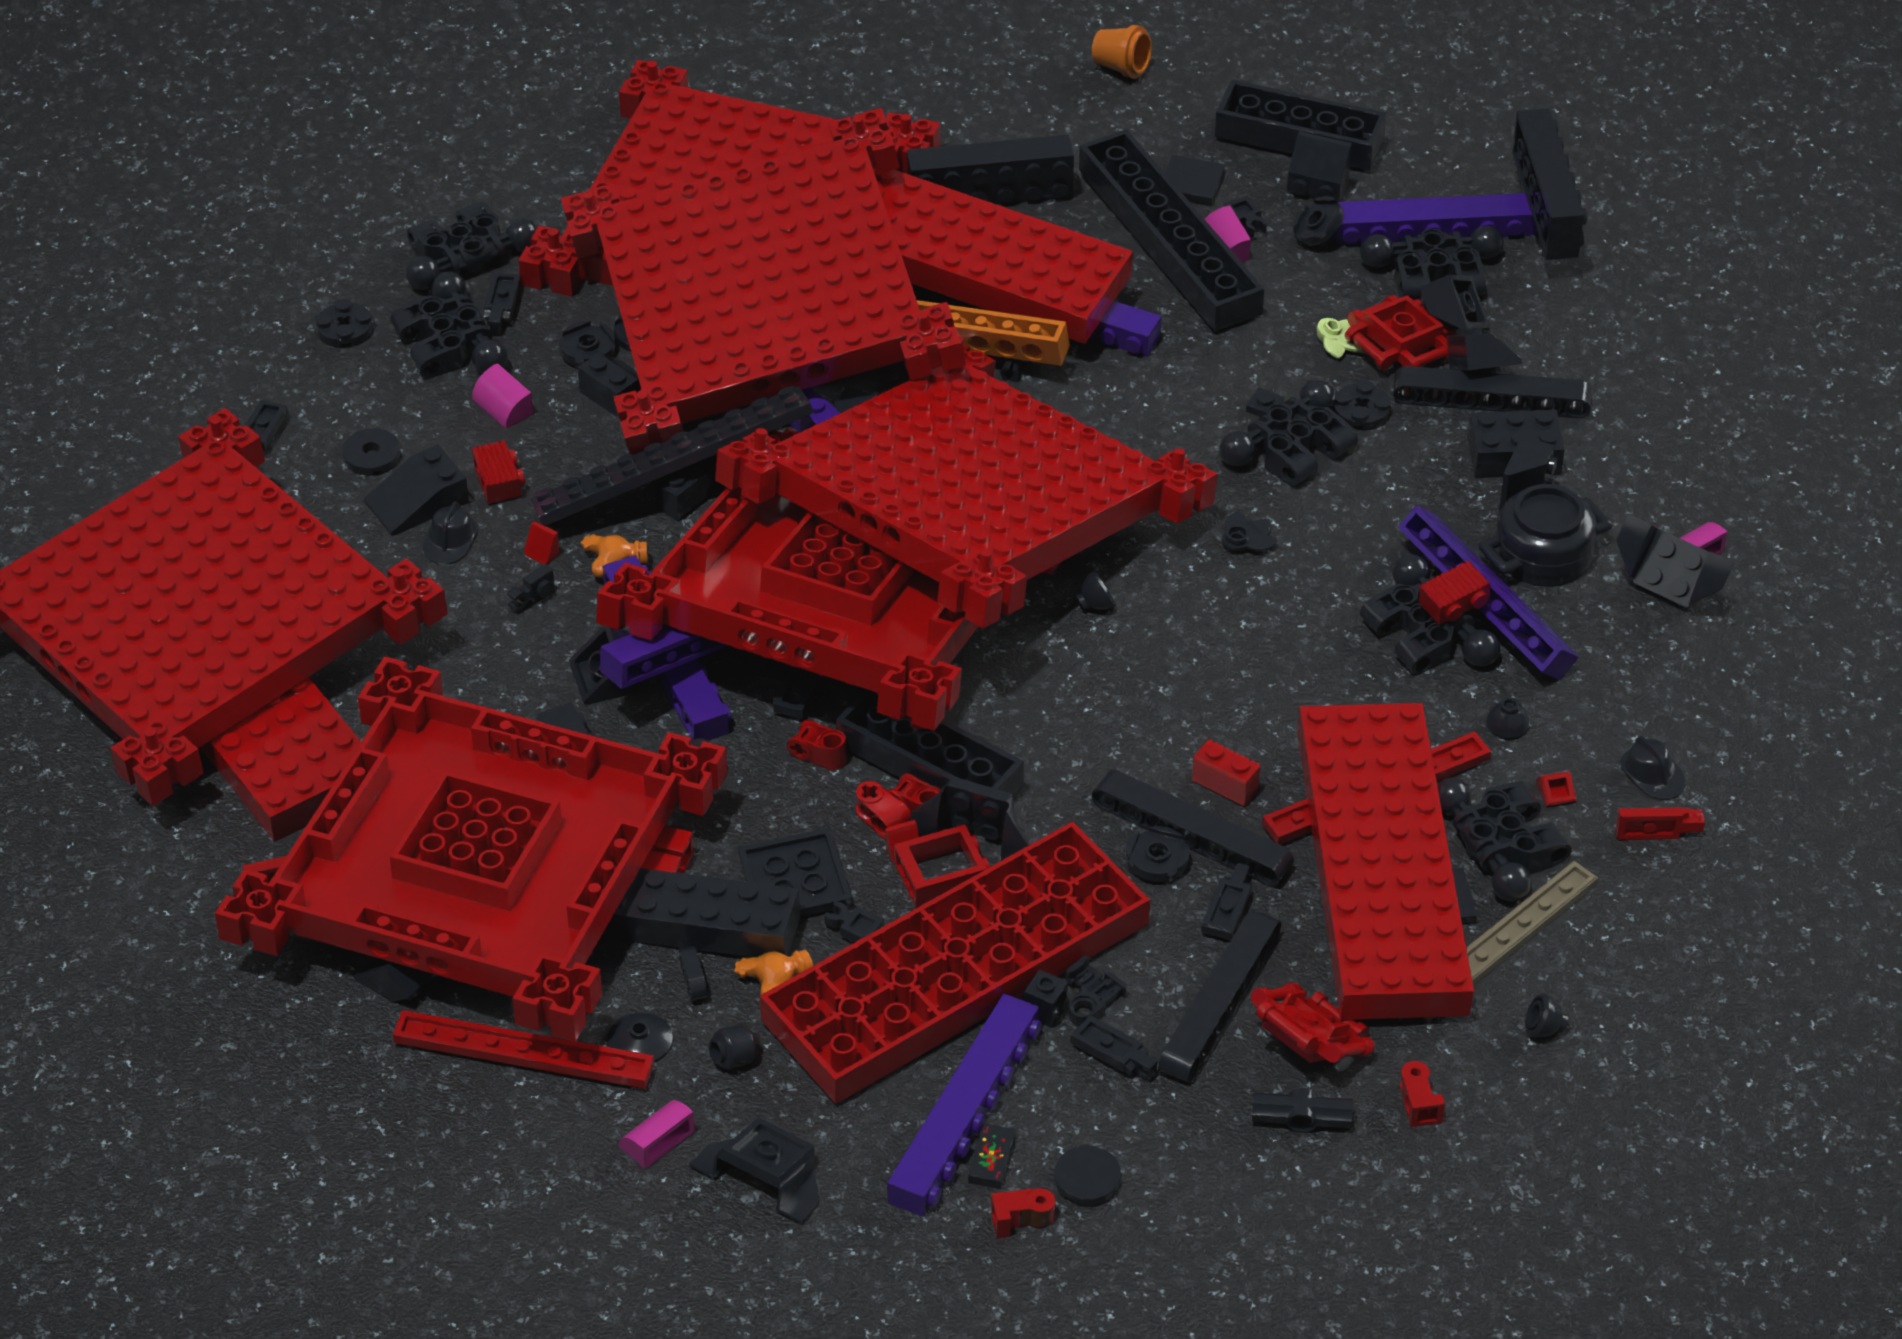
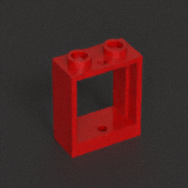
M965 824L894 844V865L915 909L990 867L987 858H982L980 855V847L976 836L970 835ZM963 850L971 866L970 868L925 880L916 862Z

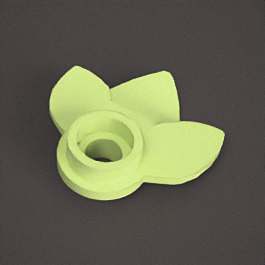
M1323 318L1318 322L1316 329L1317 336L1323 342V346L1328 353L1337 359L1343 356L1345 350L1362 354L1366 353L1356 343L1352 344L1345 339V332L1351 327L1347 319L1337 321L1332 318Z

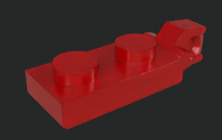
M1681 807L1619 808L1615 834L1618 840L1679 839L1680 835L1686 832H1704L1705 820L1703 811Z

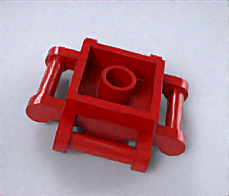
M1391 295L1386 297L1383 302L1367 309L1349 312L1347 320L1351 327L1345 332V339L1352 344L1356 343L1376 360L1375 363L1379 368L1386 370L1396 361L1400 362L1402 367H1422L1441 358L1448 359L1446 336L1456 335V331L1451 325L1446 326L1437 317L1429 314L1422 305L1421 300H1412L1408 295L1401 298ZM1365 335H1368L1385 351H1381L1376 345H1374L1370 340H1368L1365 337ZM1432 346L1436 347L1435 349L1428 351V348Z
M1291 982L1284 984L1281 988H1256L1251 994V1001L1258 1008L1256 1016L1263 1021L1262 1027L1310 1063L1322 1060L1335 1063L1342 1061L1348 1056L1357 1055L1365 1057L1374 1052L1375 1044L1373 1040L1366 1037L1369 1033V1028L1362 1022L1356 1023L1354 1020H1340L1339 1009L1329 1003L1328 997L1320 991L1316 992L1311 998H1306L1307 992L1302 990L1299 984Z

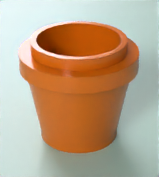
M1131 25L1128 28L1100 29L1094 37L1092 44L1094 63L1120 72L1126 78H1138L1147 69L1151 59L1152 42L1150 35L1143 26Z

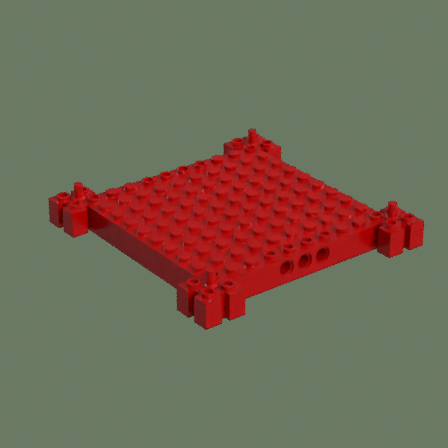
M637 60L630 72L631 78L626 79L619 90L620 117L630 118V121L589 190L593 191L594 188L615 183L621 202L833 142L828 122L838 119L691 89L688 87V70L674 66H667L660 70L656 61ZM888 113L886 121L895 145L900 167L894 170H901L907 174V150L940 147V123L927 119H919L913 123L909 114ZM538 226L531 238V246H526L518 260L521 285L541 290L544 285L551 286V292L572 297L580 284V279L613 286L603 246L598 247V254L578 259L568 226L562 236H560V230L556 228Z
M882 107L854 115L852 117L853 122L850 116L828 122L833 142L621 202L615 183L594 188L593 191L587 190L584 193L580 192L561 198L578 259L598 254V247L603 246L640 382L641 390L637 393L635 390L614 396L629 454L635 455L644 451L646 446L652 443L661 444L671 440L674 434L683 431V423L746 406L760 398H771L778 395V392L786 387L793 386L795 388L799 386L802 390L900 361H904L910 381L933 375L931 368L942 365L943 371H948L966 365L961 341L956 326H954L948 302L927 307L925 310H919L873 169H877L878 174L900 168L890 130H888Z
M961 336L959 338L966 363L965 366L948 371H943L942 365L931 368L933 375L912 381L909 380L775 444V439L767 435L766 429L758 428L752 434L742 438V442L735 441L717 450L715 481L731 490L738 487L741 488V495L757 504L775 497V493L927 575L939 582L938 604L954 613L961 610L966 612L965 619L983 629L999 621L1000 612L1008 616L1024 607L1027 580L1157 510H1159V515L1178 524L1191 517L1193 509L1200 512L1213 505L1218 473L1208 469L1203 464L1193 463L1190 465V459L1185 457V450L1177 448L1174 451L1172 450L1155 461L1143 455L1142 452L1133 450L1120 443L1119 440L1110 438L1098 432L1097 429L1075 420L1074 417L1053 409L1051 405L1044 404L1032 398L1029 394L1014 389L1008 383L995 379L996 360L986 356L981 351H970V347L963 344V337Z
M226 408L206 419L208 426L195 425L178 436L183 459L0 570V628L123 739L110 748L116 773L130 786L136 783L138 793L152 806L172 795V785L179 782L184 787L204 774L198 750L199 747L375 633L385 628V633L399 645H402L419 634L418 625L424 622L430 627L448 615L444 589L430 577L422 578V571L407 558L388 569L387 578L256 467L265 462L260 436L247 425L244 427L240 426L239 419Z
M786 428L784 432L775 429L768 432L767 435L775 439V444L800 432ZM727 487L649 575H647V569L625 562L614 574V582L608 581L597 593L596 623L613 630H621L626 626L630 628L629 634L651 641L662 629V626L667 625L679 631L689 632L711 641L733 646L739 650L761 655L764 658L774 659L789 664L792 667H799L817 673L820 676H827L849 685L862 687L878 694L877 713L896 720L908 716L911 717V728H924L933 731L944 719L945 711H950L959 699L962 668L950 665V663L978 628V625L965 619L966 612L961 610L954 613L937 603L939 582L777 493H775V497L757 504L742 496L741 488L739 487L734 490ZM1060 563L1050 567L1049 569L1041 573H1048L1052 575L1054 571L1057 569V567L1060 565Z
M384 656L374 671L375 682L368 681L358 696L361 723L369 725L371 728L271 881H268V875L243 869L232 886L234 897L226 895L215 912L219 940L240 946L251 940L253 941L254 950L278 956L289 939V932L513 996L515 1025L540 1031L545 1025L551 1026V1035L576 1042L586 1025V1013L592 1014L602 996L600 969L585 965L677 803L680 802V810L701 816L705 815L713 801V790H719L728 774L726 747L705 741L702 742L700 747L692 746V738L668 732L659 747L658 754L443 696L441 671L419 665L415 671L408 670L407 662Z

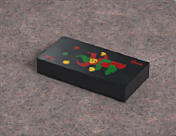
M983 1123L968 1174L969 1183L1001 1188L1015 1141L1016 1129Z

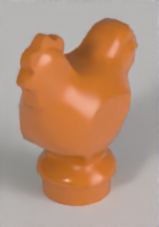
M595 534L585 536L581 541V546H583L585 551L590 550L598 555L592 563V574L598 578H603V565L634 555L637 556L641 565H648L647 541L639 542V540H636L631 544L620 535L603 537L596 536Z
M796 950L792 953L791 957L780 952L771 951L758 957L742 958L741 961L735 963L734 972L739 974L741 978L746 976L756 978L762 985L760 995L812 967L813 962L807 950L799 952Z

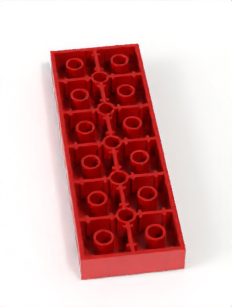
M873 169L911 284L989 311L1064 321L1067 325L1069 339L1085 344L1131 277L1133 251L897 170L878 174L877 169Z
M308 677L200 748L271 839L276 842L307 826L360 745L361 740Z
M1423 703L1300 706L1297 736L1340 1020L1470 1016L1474 988Z
M1072 821L760 995L761 1021L832 1101L837 1104L990 1016L1003 993L1020 999L1024 996V991L1039 970L1058 977L1084 955L1091 958L1149 924L1150 899Z

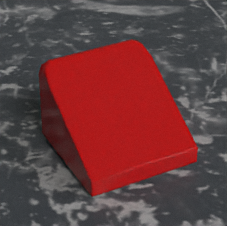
M534 521L530 527L524 555L543 565H548L560 554L558 532Z
M1570 771L1541 775L1536 779L1546 807L1577 801Z
M915 820L885 828L886 850L893 864L894 844L919 837Z

